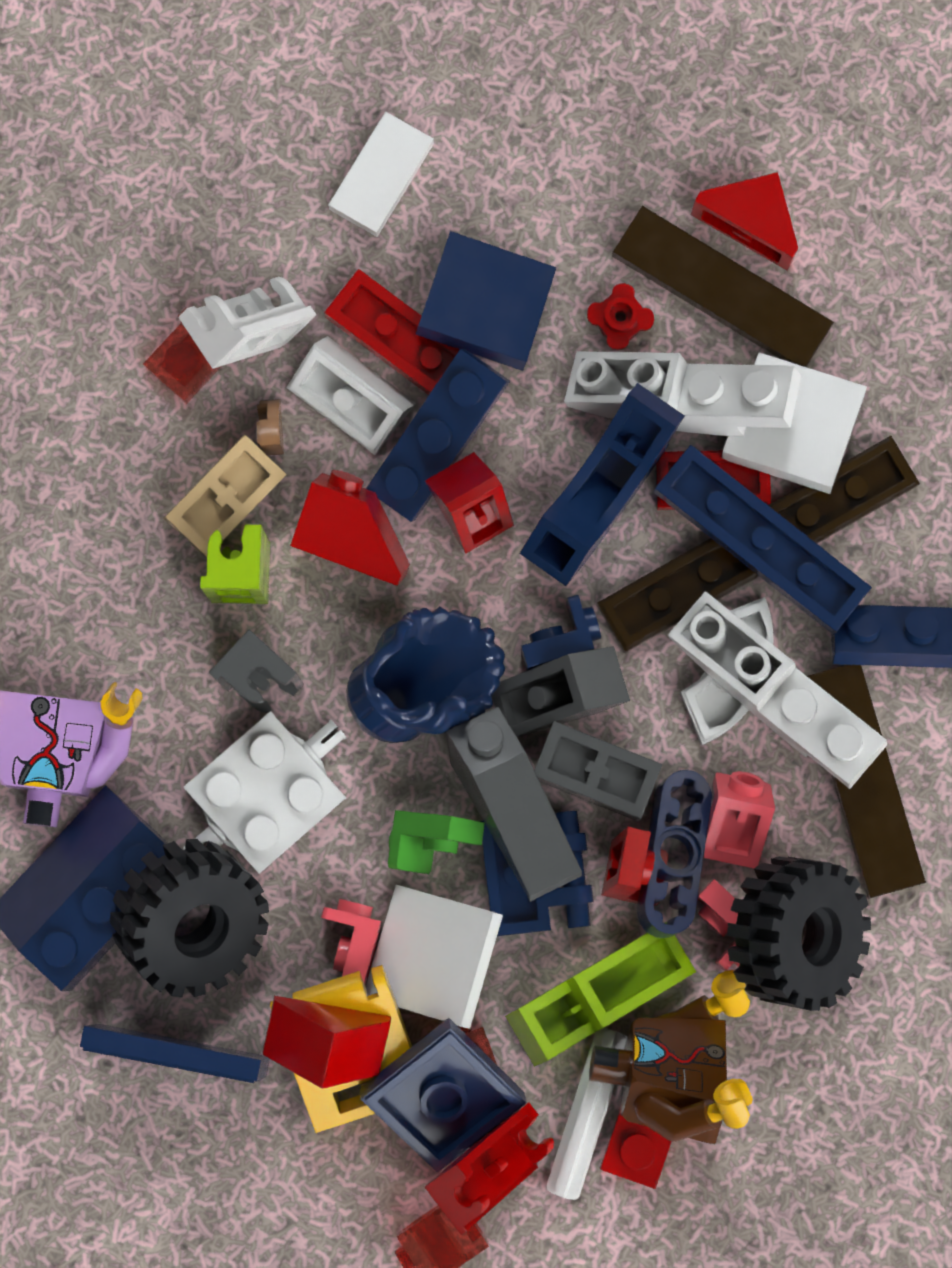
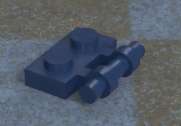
M577 811L558 812L555 815L582 870V876L563 885V888H557L532 901L528 899L486 824L484 825L482 843L490 911L503 915L497 937L551 931L548 907L565 906L568 928L591 926L588 903L594 902L592 885H586L582 851H587L588 848L586 833H580Z

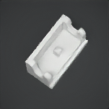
M276 277L270 279L273 290L280 296L281 305L278 307L272 305L270 297L259 287L253 289L248 294L224 301L216 295L205 297L206 306L186 308L178 318L212 369L282 347L316 316V313L311 306L306 307L292 285L286 279Z

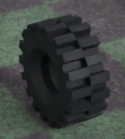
M186 839L185 850H182L173 841L163 845L164 856L157 858L152 852H149L142 857L141 860L146 867L139 874L132 868L128 871L124 880L130 887L127 892L117 889L113 902L121 911L110 912V924L117 931V933L112 934L115 944L152 988L159 992H162L165 988L171 996L183 997L186 987L193 997L206 995L205 984L211 983L219 990L228 985L225 978L227 973L233 970L240 976L248 968L242 959L247 953L256 957L262 946L255 940L256 934H267L269 923L261 914L268 913L269 906L268 901L261 895L264 890L259 882L228 851L225 852L218 844L208 841L205 847L198 839ZM201 905H210L208 915L200 927L187 935L175 937L177 925L187 912Z
M779 856L771 858V864L761 863L754 868L758 879L746 877L740 886L746 895L744 899L734 898L731 911L738 913L736 924L728 923L727 936L735 937L736 946L728 948L729 961L740 963V966L733 973L738 982L747 983L744 990L751 996L759 997L761 1001L809 1011H820V1006L830 1008L837 1004L836 995L846 997L851 991L852 987L848 982L849 977L859 978L864 968L857 962L860 954L868 955L870 946L869 942H863V931L871 930V917L862 916L861 911L869 906L866 895L855 893L861 884L855 876L846 875L848 870L841 865L795 857ZM806 922L805 937L802 944V931L804 924Z

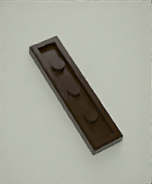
M644 206L640 208L612 253V257L774 356L797 365L807 367L834 324L829 318Z
M844 665L807 676L882 736L861 665ZM886 747L850 789L832 775L868 899L926 883Z

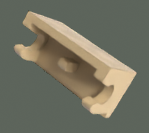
M243 435L163 519L176 531L180 532L198 552L203 553L207 557L208 541L212 533L219 530L224 540L287 474L248 436Z

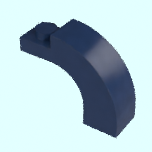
M637 383L628 393L583 466L561 495L543 514L519 554L564 586H567L590 558L645 482L667 449L668 442L685 415Z

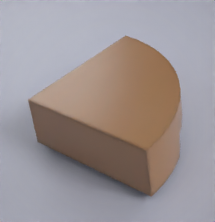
M280 399L260 400L259 404H257L259 422H256L257 444L267 456L284 454Z

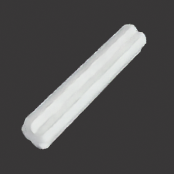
M608 1028L595 1032L547 1182V1190L556 1196L569 1200H576L580 1196L615 1086L614 1084L589 1081V1068L593 1047L596 1045L624 1050L628 1037L623 1033Z

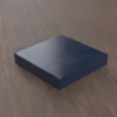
M450 231L416 335L457 349L465 348L474 355L523 371L557 267Z
M450 1018L446 1019L379 1072V1075L374 1076L359 1088L360 1099L437 1173L527 1103L525 1092Z

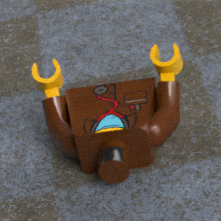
M735 970L724 971L714 978L711 984L714 997L710 999L703 995L675 1011L654 1018H638L632 1021L624 1050L596 1045L593 1047L589 1068V1081L622 1086L621 1115L627 1121L646 1126L668 1141L677 1142L690 1138L709 1144L716 1143L722 1121L732 1129H739L747 1124L750 1117L747 1106L752 1104L753 1098L745 1081L741 1079L727 1080L726 1020L718 1019V1014L721 1012L729 1017H740L749 1008L750 1000L744 990L746 984L737 981L733 973Z

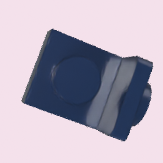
M579 595L567 597L566 607L574 631L564 633L562 626H553L530 634L531 643L521 645V655L526 671L567 654L594 650L593 641L601 639V632L593 607L582 608Z

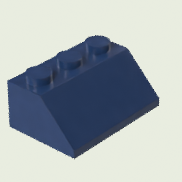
M105 785L0 898V929L16 949L60 991H72L115 944L112 934L117 933V931L110 924V912L121 911L113 902L117 889L128 891L130 885L124 880L125 875L131 868L139 874L146 867L141 858L149 852H152L157 858L164 856L163 845L168 842Z

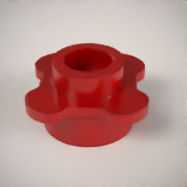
M626 283L615 285L612 295L601 303H592L587 310L588 322L599 327L601 333L607 338V345L613 350L627 348L629 340L634 338L639 331H648L654 324L652 310L643 308L634 297V288ZM618 312H623L626 315V319L622 322L617 321L615 315Z

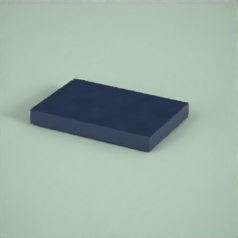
M104 1024L84 1026L80 1047H83V1051L249 1083L258 1082L267 1076L270 1061L268 1057L260 1054Z

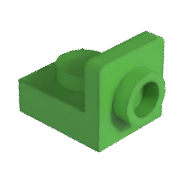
M395 810L393 828L389 836L388 867L390 869L429 874L432 869L434 851L457 854L459 843L482 846L485 822L447 815Z

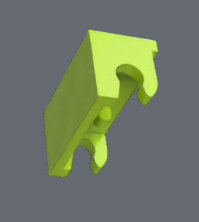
M245 524L241 537L242 553L239 550L231 552L230 547H225L221 552L220 548L223 539L219 530L214 531L210 536L207 547V576H201L200 588L211 603L268 604L270 541L262 525Z

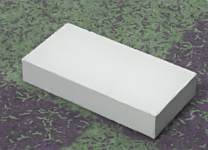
M385 111L328 205L329 210L378 237L434 145V138Z

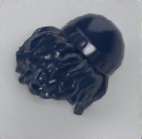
M440 606L432 612L427 608H421L420 610L414 609L412 612L403 615L401 620L382 633L374 653L356 666L349 677L346 697L354 721L365 733L377 740L399 743L411 741L422 733H446L455 726L485 713L493 705L492 696L500 686V678L505 671L503 664L505 653L501 647L494 643V630L489 627L481 629L479 618L464 615L458 610L448 612Z

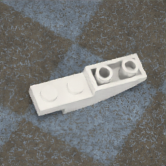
M576 351L564 402L568 407L613 419L628 393L639 383L685 415L676 431L744 437L746 427H791L802 376L795 366L687 364L680 353Z
M706 591L668 634L669 638L757 718L803 756L811 757L849 789L887 746V740L798 670L792 659Z

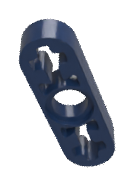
M692 770L674 772L657 786L654 794L649 826L651 834L648 850L655 852V861L648 884H641L637 904V917L642 928L657 938H669L684 931L691 925L695 917L712 803V791L706 779ZM685 785L687 786V796L695 798V803L684 809L681 825L667 827L665 826V821L671 823L676 820L680 809L679 800L672 798L671 793ZM692 825V830L685 826ZM675 838L686 846L689 858L683 869H673L662 860L660 849L665 839ZM657 877L668 882L684 881V886L679 884L671 889L669 905L671 908L678 910V916L668 920L666 924L662 922L663 914L654 910V904L665 899L668 882L657 883Z

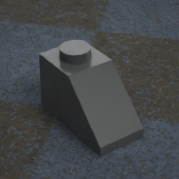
M614 646L567 654L500 682V686L492 696L495 708H500L516 737L551 728L554 721L565 724L598 714L630 701Z

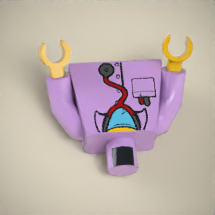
M113 682L103 695L101 702L0 691V783L8 788L28 790L23 819L24 824L57 828L62 794L89 797L91 788L103 786L128 756L134 721L132 715L143 699L142 692L136 688L128 704H123L116 698L115 689L117 682Z

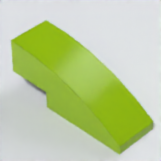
M646 933L505 1017L535 1067L615 1022L696 973V970L675 935L669 938H657Z

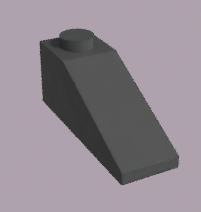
M496 707L448 730L447 740L450 764L528 899L532 901L581 877L582 870L532 764L500 708Z

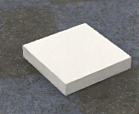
M759 352L754 365L795 366L802 376L791 427H746L744 437L728 436L722 452V459L830 494L867 386Z
M396 885L371 968L383 965L399 1008L441 1021L450 1018L457 1026L470 1029L503 915ZM371 970L366 983L367 996L378 993L372 981Z

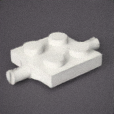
M270 711L184 786V789L203 809L209 825L195 839H198L202 844L206 841H211L222 846L225 843L227 846L239 851L260 874L346 799L343 793L327 776L321 758L343 739L347 738L345 734L339 730L322 744L321 741L338 727L330 719L326 725L305 742L303 739L289 733Z

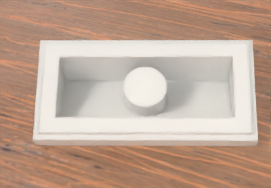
M328 336L313 344L286 387L374 455H376L416 404Z

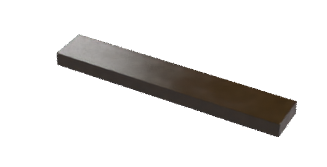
M889 436L840 465L830 494L801 486L768 506L818 544L918 487L920 483L892 436ZM710 538L597 602L596 605L623 652L627 653L676 625L705 591L718 601L760 576Z

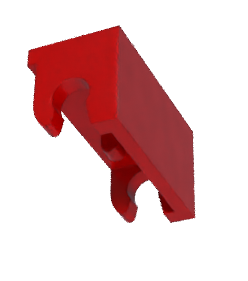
M530 1102L471 1146L424 1187L461 1235L468 1231L538 1168L536 1163L553 1150V1138H546L537 1144L527 1135L526 1130L539 1116Z

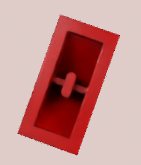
M778 172L703 190L696 197L691 216L781 268L789 269L797 253L798 244Z
M475 452L425 480L466 554L514 526L501 482Z
M274 995L262 1055L321 1089L377 1076L382 1064L391 1016Z

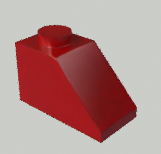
M332 470L330 475L320 474L311 482L290 546L398 586L405 578L410 563L376 492L362 488L364 481L347 472Z

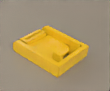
M383 965L371 968L372 981L378 993L367 996V990L360 971L292 993L293 999L391 1016V1024L380 1072L412 1047ZM270 1001V1008H272L273 1001ZM294 1073L315 1133L375 1114L360 1099V1095L340 1102L337 1095L338 1091L368 1082L373 1077L321 1089Z

